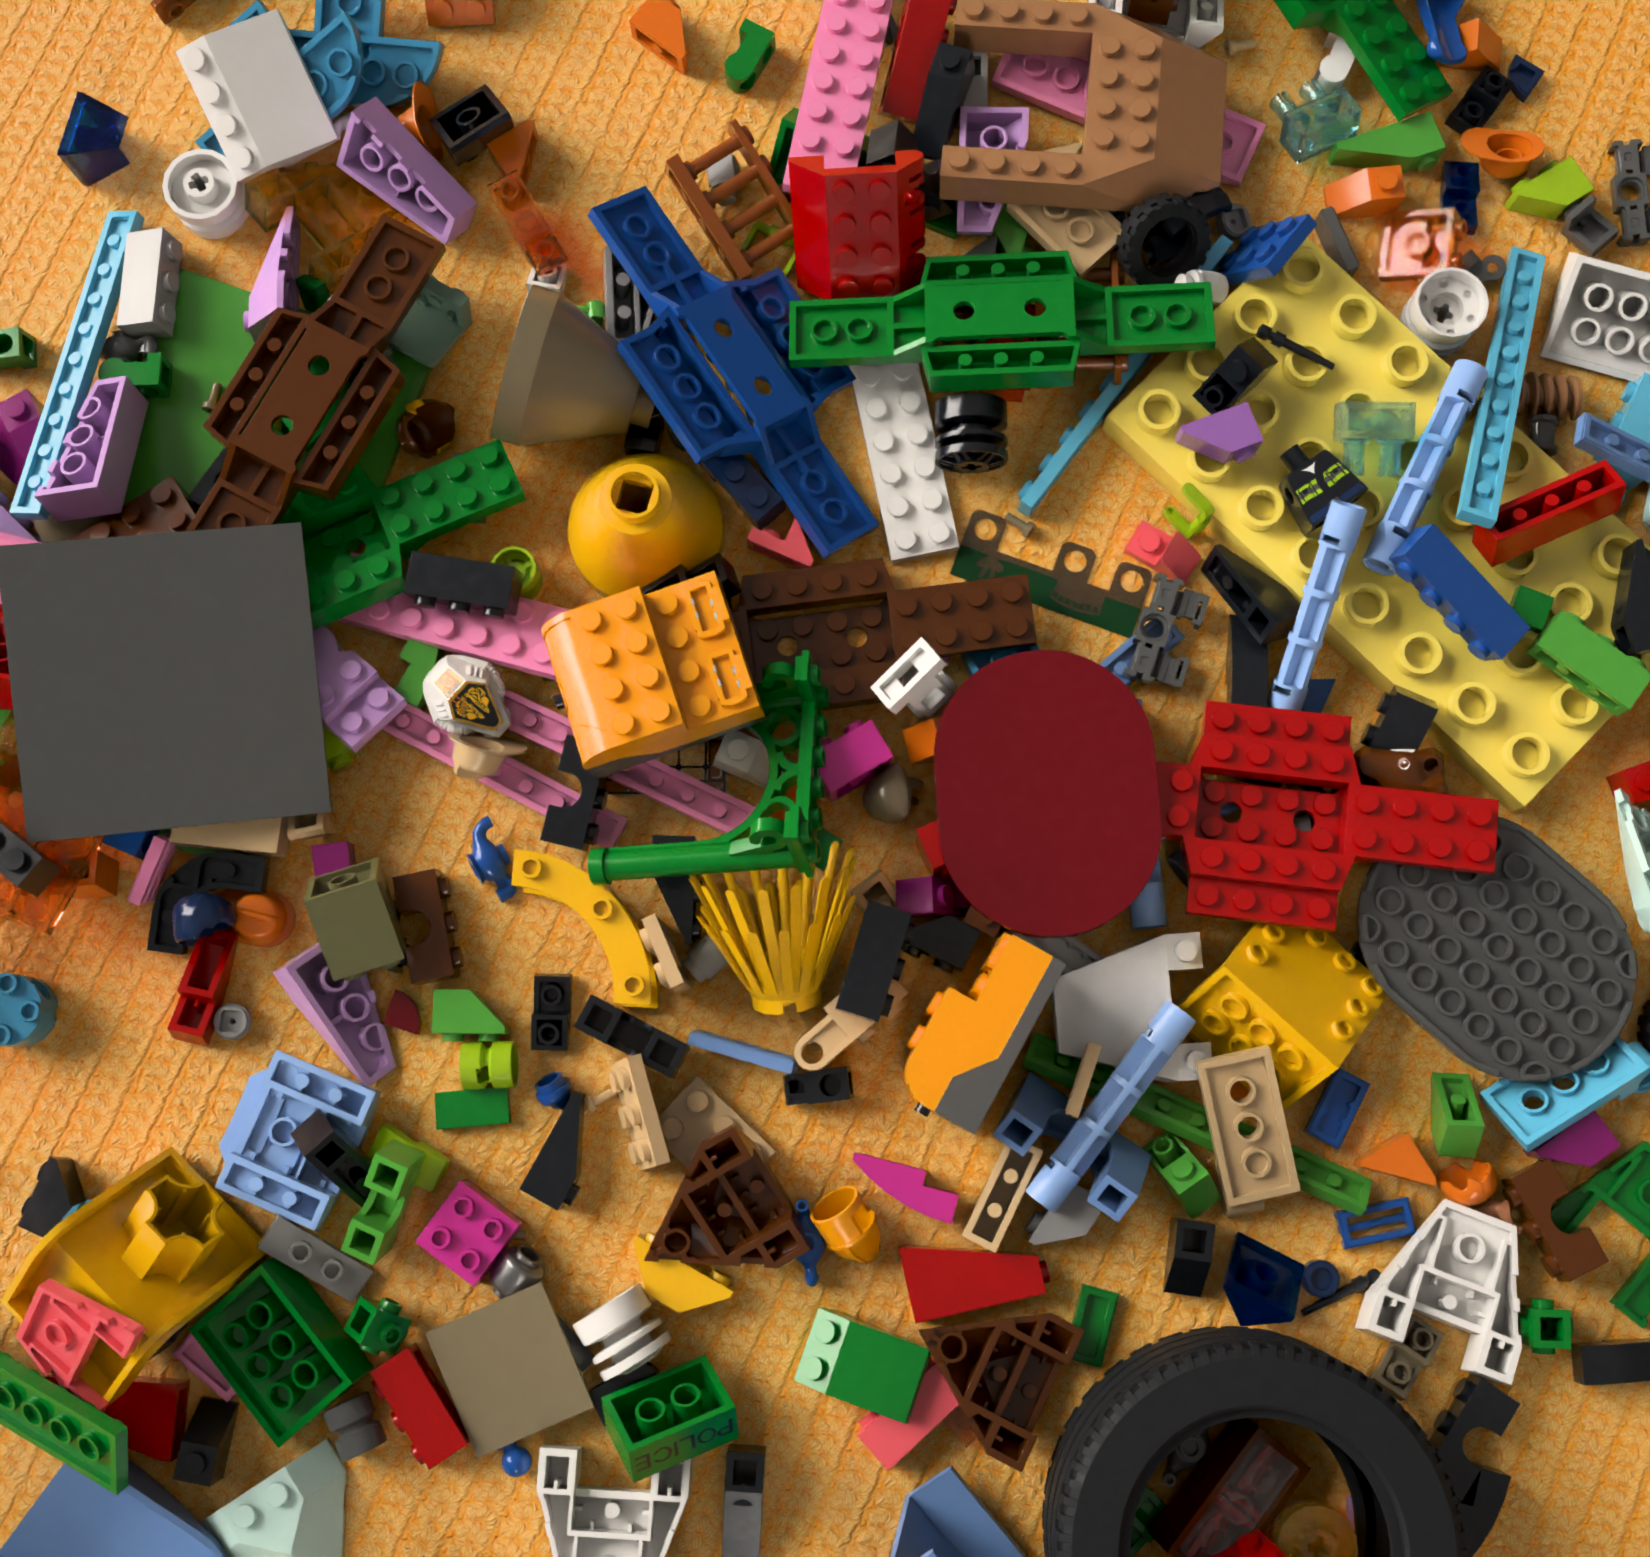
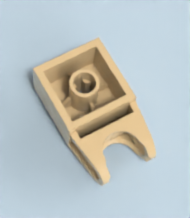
M891 980L887 993L894 996L887 1017L889 1021L907 1006L903 1000L907 997L908 992L895 980ZM838 995L823 1008L827 1016L797 1042L794 1055L798 1065L811 1072L821 1070L857 1039L861 1044H864L879 1031V1028L875 1025L876 1022L835 1010L839 998ZM810 1043H816L823 1049L821 1060L814 1064L805 1062L802 1057L804 1047Z

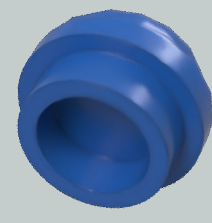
M553 1072L544 1076L535 1084L537 1090L536 1098L544 1106L564 1110L570 1098L571 1083L567 1077L562 1076L561 1072Z

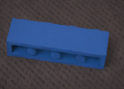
M1435 524L1417 527L1388 558L1396 566L1395 571L1399 577L1415 586L1420 592L1419 597L1429 607L1436 609L1445 618L1443 622L1446 627L1452 632L1460 634L1469 644L1467 646L1469 651L1478 659L1484 661L1503 659L1531 629Z

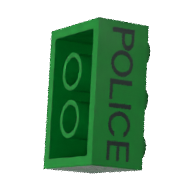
M706 1355L601 1397L606 1429L633 1483L739 1438L736 1407Z

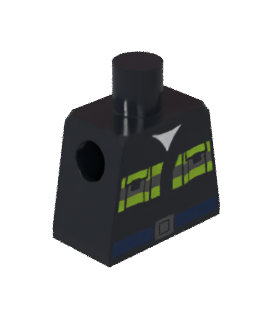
M1296 444L1280 456L1291 473L1280 483L1279 490L1305 537L1324 524L1331 500H1340L1353 504L1368 490L1367 486L1328 450L1321 451L1309 460L1299 445Z

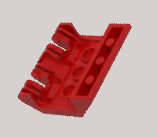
M918 150L895 151L896 165L824 169V155L788 157L798 288L823 299L895 296L920 284L926 264V256L916 252L920 248L925 247V205L923 204L925 198L921 190H914V188L924 183L923 152Z

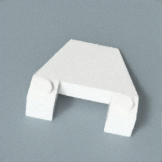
M1200 932L1155 936L1061 975L1052 991L1057 1053L1082 1060L1086 1044L1091 1042L1102 1046L1096 1064L1116 1068L1141 1033H1146L1149 1029L1147 1025L1166 1000L1172 1002L1169 973L1203 969ZM1211 1042L1180 1044L1154 1080L1161 1082L1198 1080L1194 1061L1212 1057Z
M1443 1199L1380 1274L1375 1283L1365 1292L1355 1329L1388 1342L1403 1343L1412 1311L1470 1333L1460 1370L1493 1383L1512 1385L1522 1350L1521 1335L1518 1333L1520 1298H1517L1516 1275H1519L1517 1226L1453 1201Z
M545 1444L540 1447L536 1489L538 1498L541 1501L545 1519L544 1525L547 1537H549L553 1557L666 1556L691 1494L694 1457L651 1476V1490L580 1485L583 1446Z

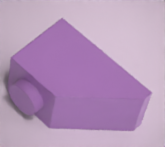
M1248 402L1182 425L1175 436L1177 444L1223 464L1235 460L1236 463L1250 460L1256 456L1257 450L1264 441Z

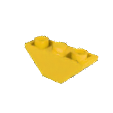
M648 1232L647 1236L642 1234L636 1236L633 1244L646 1294L681 1313L729 1299L733 1294L735 1288L729 1285L732 1279L712 1268L711 1272L708 1273L698 1267V1264L681 1263V1260L659 1259V1262L644 1261L656 1235Z

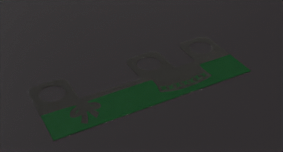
M976 510L972 513L950 574L969 581L1027 574L1031 603L1128 638L1132 636L1152 579V574L1148 569L1129 562L1120 563L1110 589L1107 591L1087 583L1096 559L1095 552L1092 549L1073 542L1064 543L1060 549L1054 569L1051 571L998 552L997 549L1006 527L1005 520L1000 516L983 510ZM984 518L992 520L997 527L995 536L989 540L978 538L974 531L975 524ZM1070 551H1080L1085 555L1087 563L1082 571L1072 572L1066 568L1064 558ZM1127 571H1136L1143 579L1142 587L1136 592H1128L1121 586V576Z

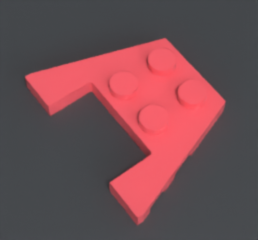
M48 1279L38 1286L16 1337L44 1376L51 1372L59 1385L63 1386L69 1393L84 1402H90L96 1409L104 1413L109 1402L80 1377L99 1338L125 1359L136 1350L146 1327L52 1279Z

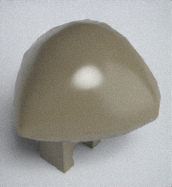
M896 762L885 767L868 782L863 792V806L870 815L880 821L888 823L905 821L910 813L911 805H918L919 799L911 795V790L914 787L922 788L924 782L914 777H907L901 764Z

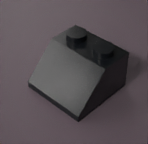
M486 84L429 119L445 149L458 166L464 162L474 160L480 152L488 148L486 144L514 128L512 117L508 110Z

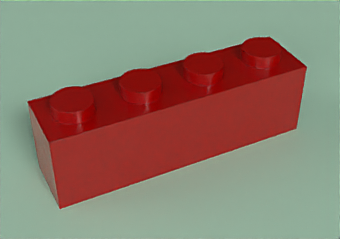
M905 0L877 115L895 120L899 119L902 122L916 125L928 73L939 43H947L949 29H946L945 25L948 15H953L957 0Z
M1606 459L1500 505L1497 522L1492 529L1475 525L1472 543L1488 564L1494 567L1618 512L1627 483Z

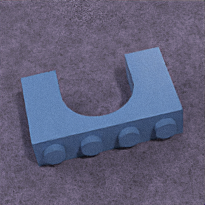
M1030 1071L1011 1097L993 1136L1024 1157L1039 1135L1051 1136L1062 1141L1077 1120L1065 1114L1069 1098ZM1082 1107L1080 1116H1081L1082 1113L1085 1111V1109H1084L1083 1107ZM1115 1131L1090 1165L1094 1181L1087 1201L1116 1222H1119L1139 1197L1152 1155Z

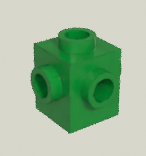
M360 1295L343 1330L359 1343L358 1346L368 1353L379 1355L380 1351L395 1355L401 1342L407 1336L412 1320L401 1311L403 1306L390 1298L382 1297L381 1301H377Z
M1531 1298V1305H1520L1518 1333L1521 1335L1522 1344L1532 1347V1353L1552 1355L1556 1354L1555 1349H1572L1573 1322L1571 1310L1555 1306L1553 1299Z

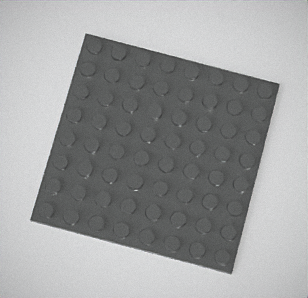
M301 522L0 546V592L27 843L332 812Z

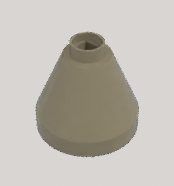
M532 285L523 306L508 355L496 403L491 438L516 446H527L626 434L629 423L648 429L655 404L616 349L619 342L562 293L538 285Z

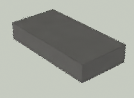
M1332 206L1322 209L1315 220L1317 223L1315 231L1324 251L1344 271L1353 277L1359 267V262L1335 209Z

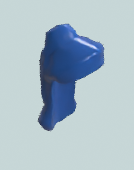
M1415 0L1423 26L1430 40L1427 45L1428 57L1442 65L1453 66L1463 63L1467 58V49L1461 41L1455 19L1465 0Z

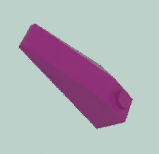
M28 389L0 402V470L17 486L44 405Z

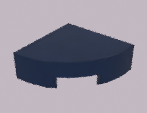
M1517 54L1509 65L1507 78L1515 83L1511 89L1513 94L1524 103L1545 71Z

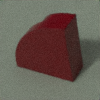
M395 989L383 1024L420 1035L422 1020L416 1004L409 995Z

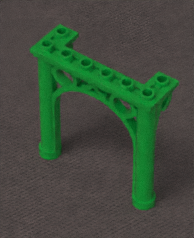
M803 650L802 656L795 657V666L786 662L767 664L762 671V683L756 684L765 714L768 717L762 724L759 722L745 727V729L757 736L765 746L769 758V776L764 794L750 816L732 831L709 840L591 849L588 855V873L590 881L594 886L610 885L612 881L784 868H797L798 872L805 873L807 878L814 877L815 862H820L821 847L817 839V830H822L823 816L818 804L819 798H824L825 793L824 780L820 776V769L826 766V751L824 745H822V737H827L828 723L824 715V707H829L830 697L827 685L822 686L820 665L814 664L809 650ZM787 721L795 723V731L788 739L777 740L771 736L781 723ZM799 749L798 764L788 761L785 754L793 753ZM797 784L796 804L792 799L785 796L788 789ZM786 810L784 821L770 816L776 811Z

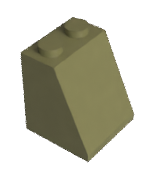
M379 857L308 879L303 902L333 982L343 978L345 981H352L362 977L365 971L378 967L381 970L390 969L405 959V941Z

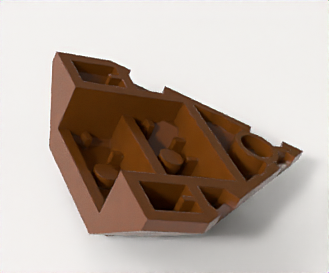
M732 1124L700 1143L644 1261L659 1262V1259L681 1260V1263L741 1266V1263L764 1264L766 1268H779L810 1251V1245L792 1201L757 1145Z
M1052 1313L919 1329L920 1335L985 1453L1022 1472L1038 1437L1032 1434L1062 1365H1070L1085 1330Z

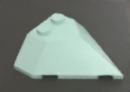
M1619 788L1614 791L1625 873L1638 923L1646 933H1650V813L1644 808L1639 809L1633 806L1629 801V795Z
M327 1438L200 1523L219 1541L228 1557H343L345 1530L344 1494L345 1485H347V1468L341 1462L330 1439Z

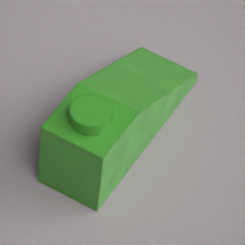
M1429 111L1337 142L1327 159L1330 165L1364 169L1401 165L1402 173L1416 169L1422 172L1434 167L1438 163L1437 160L1446 146L1433 115Z

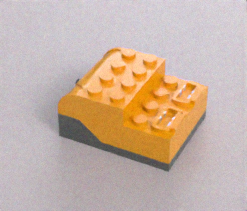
M715 571L648 594H644L641 588L637 586L563 612L551 618L541 628L560 689V694L553 696L555 705L558 710L566 709L583 768L595 780L767 720L724 588Z
M1004 932L990 950L979 971L982 974L975 978L966 996L951 987H948L943 993L937 991L932 996L923 1013L924 1016L928 1017L925 1026L919 1024L914 1029L905 1046L911 1051L904 1064L903 1080L908 1094L917 1103L914 1110L928 1117L930 1112H933L959 1128L976 1134L1067 964L1021 938Z

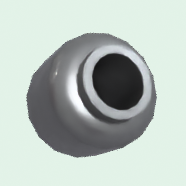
M520 1244L518 1246H510L502 1252L489 1273L491 1284L494 1286L493 1291L497 1297L503 1299L542 1280L545 1273L542 1264L543 1259L535 1249Z

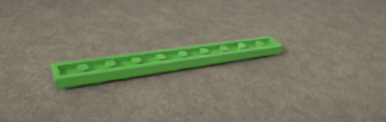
M1035 1031L1030 1039L1021 1066L1072 1089L1081 1059L1057 1053L1056 1040ZM1096 1064L1086 1095L1094 1098L1116 1068ZM1151 1083L1129 1112L1132 1116L1214 1152L1204 1105ZM1242 1122L1238 1124V1131L1242 1135L1252 1134L1256 1130V1128ZM1291 1144L1301 1191L1361 1217L1367 1210L1372 1180Z

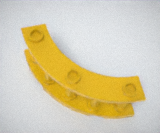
M514 849L511 885L523 887L524 894L553 899L575 910L597 935L607 955L612 972L614 1004H622V1007L659 1009L658 979L653 966L652 954L650 951H647L639 933L641 929L626 907L603 885L594 886L590 881L589 874L571 863L535 851Z

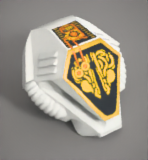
M447 655L440 659L427 673L423 681V694L433 722L439 725L440 728L443 727V730L455 734L468 735L469 733L479 732L488 738H499L511 725V712L503 704L506 690H504V682L498 670H495V666L490 662L464 655Z

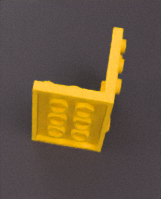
M1254 923L1226 961L1177 1006L1197 1021L1187 1035L1196 1043L1211 1042L1212 1057L1268 1045L1271 1049L1283 1110H1285L1339 1069L1387 995L1375 982L1369 970L1326 931ZM1239 1081L1249 1090L1248 1082Z

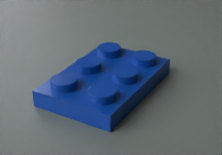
M1309 214L1295 218L1290 216L1283 221L1275 223L1271 221L1259 227L1252 226L1239 238L1241 242L1239 246L1222 258L1218 265L1220 269L1217 272L1226 276L1229 286L1274 277L1317 226V223Z

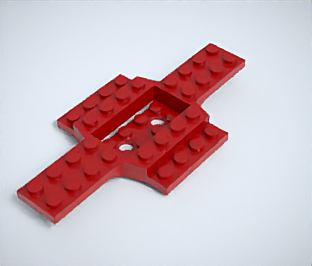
M1206 700L1201 740L1190 764L1156 761L1161 811V837L1180 842L1188 877L1185 914L1333 932L1336 929L1338 893L1342 890L1353 862H1383L1492 875L1495 872L1499 800L1362 785L1353 750L1349 747L1351 716ZM1202 774L1340 790L1335 794L1207 780ZM1232 803L1238 806L1241 811L1240 819L1234 823L1224 821L1220 815V809L1223 805ZM1298 812L1309 813L1314 820L1313 828L1309 831L1298 830L1293 823L1294 815Z

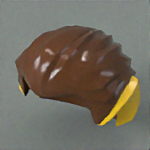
M432 398L417 399L407 404L405 411L400 415L396 423L397 439L401 448L410 455H418L420 458L423 457L428 460L432 456L439 455L444 449L449 447L450 442L454 438V407L446 402Z

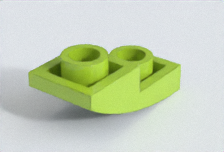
M382 1124L367 1156L373 1160L375 1152L392 1139L425 1153L426 1155L415 1186L431 1193L436 1192L451 1160L427 1142H415L394 1125Z

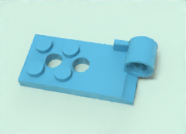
M1618 1036L1600 1057L1574 1073L1571 1072L1564 1076L1538 1082H1522L1502 1078L1479 1093L1480 1100L1528 1153L1616 1097L1619 1101H1622L1634 1092L1641 1094L1649 1091L1650 1053L1639 1042L1635 1041L1626 1044ZM1560 1078H1568L1575 1085L1568 1090H1561L1554 1086V1082ZM1530 1097H1537L1544 1101V1105L1538 1109H1529L1523 1103Z

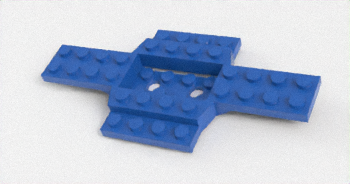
M646 186L591 208L588 214L589 219L658 317L648 328L620 340L616 349L695 464L697 465L715 455L717 457L751 453L823 559L874 531L880 524L822 442L814 412L827 397L851 386L852 382L857 378L848 366L790 368L789 305L790 301H800L802 299L780 267L757 278L722 281L708 273L701 267ZM681 322H686L687 330L697 338L706 351L707 359L715 364L726 380L727 388L735 393L746 409L747 417L754 422L753 427L686 332ZM720 322L728 325L731 329V336L723 337L719 335L714 328V323ZM757 379L766 381L771 388V393L768 395L759 393L754 386V381Z

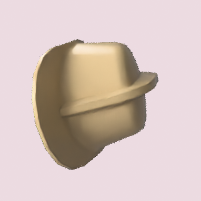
M448 734V737L454 741L452 754L454 774L458 777L482 779L486 776H493L499 770L506 756L524 754L528 750L523 742L506 736L488 738L482 734Z

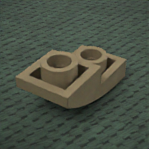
M1412 1313L1404 1342H1390L1369 1378L1398 1400H1406L1421 1369L1429 1366L1444 1334Z

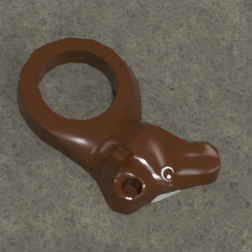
M1366 746L1360 748L1354 754L1359 776L1369 780L1374 786L1449 794L1447 791L1448 786L1444 779V757L1436 748L1385 750Z

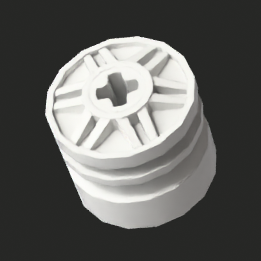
M1455 267L1437 269L1423 279L1402 308L1400 321L1439 357L1450 356L1462 348L1486 318L1489 306L1487 291L1479 278L1467 270Z
M640 1283L611 1299L572 1325L584 1347L599 1341L604 1345V1348L592 1359L594 1365L609 1357L612 1359L613 1363L600 1372L604 1382L619 1375H627L654 1358L662 1347L672 1339L668 1330L653 1338L651 1337L649 1332L662 1323L660 1317L644 1323L641 1320L640 1316L652 1303Z

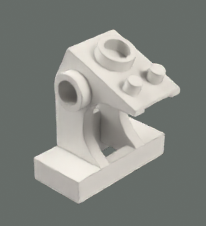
M921 637L870 688L895 715L907 705L917 717L922 719L925 715L928 718L935 717L949 703L955 694L953 688L957 684L942 670L947 663Z

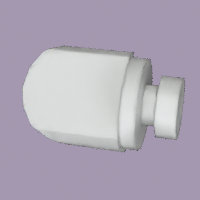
M1194 269L1186 274L1181 273L1174 282H1211L1213 306L1221 304L1226 299L1229 291V283L1226 276L1219 272Z

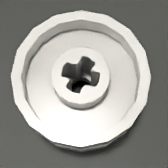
M195 149L184 152L171 162L164 173L162 189L166 202L189 232L200 238L216 240L230 236L240 229L248 218L251 206L248 188L244 183L237 181L226 157L214 150Z

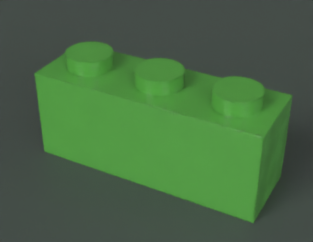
M1563 610L1549 619L1543 631L1538 634L1526 651L1528 655L1615 716L1630 710L1650 682V671L1646 669V665L1640 659L1625 655L1615 647V643L1610 638L1594 633L1585 626V622L1579 616L1573 613H1566Z

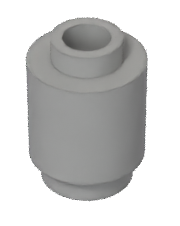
M708 934L686 953L688 957L682 961L683 965L699 983H702L706 978L711 980L728 964Z

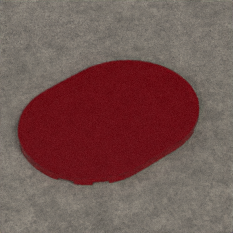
M1032 650L1011 654L991 662L971 675L959 687L947 704L938 725L934 745L940 849L951 880L977 912L986 919L1014 933L1037 938H1065L1088 933L1102 927L1125 911L1137 899L1152 875L1160 851L1162 828L1155 747L1149 721L1142 706L1130 689L1109 670L1092 660L1063 651Z

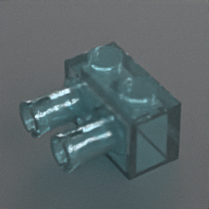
M1311 79V84L1309 81H1306L1299 89V95L1305 100V104L1297 107L1286 91L1281 93L1282 97L1279 93L1276 94L1269 103V107L1283 123L1279 141L1296 164L1333 149L1337 142L1355 137L1362 114L1361 107L1345 87L1326 94L1316 79Z
M1342 401L1335 404L1333 441H1340V444H1343L1342 464L1355 476H1365V444H1369V441H1376V444H1380L1377 476L1401 477V445L1405 444V441L1414 439L1416 402Z

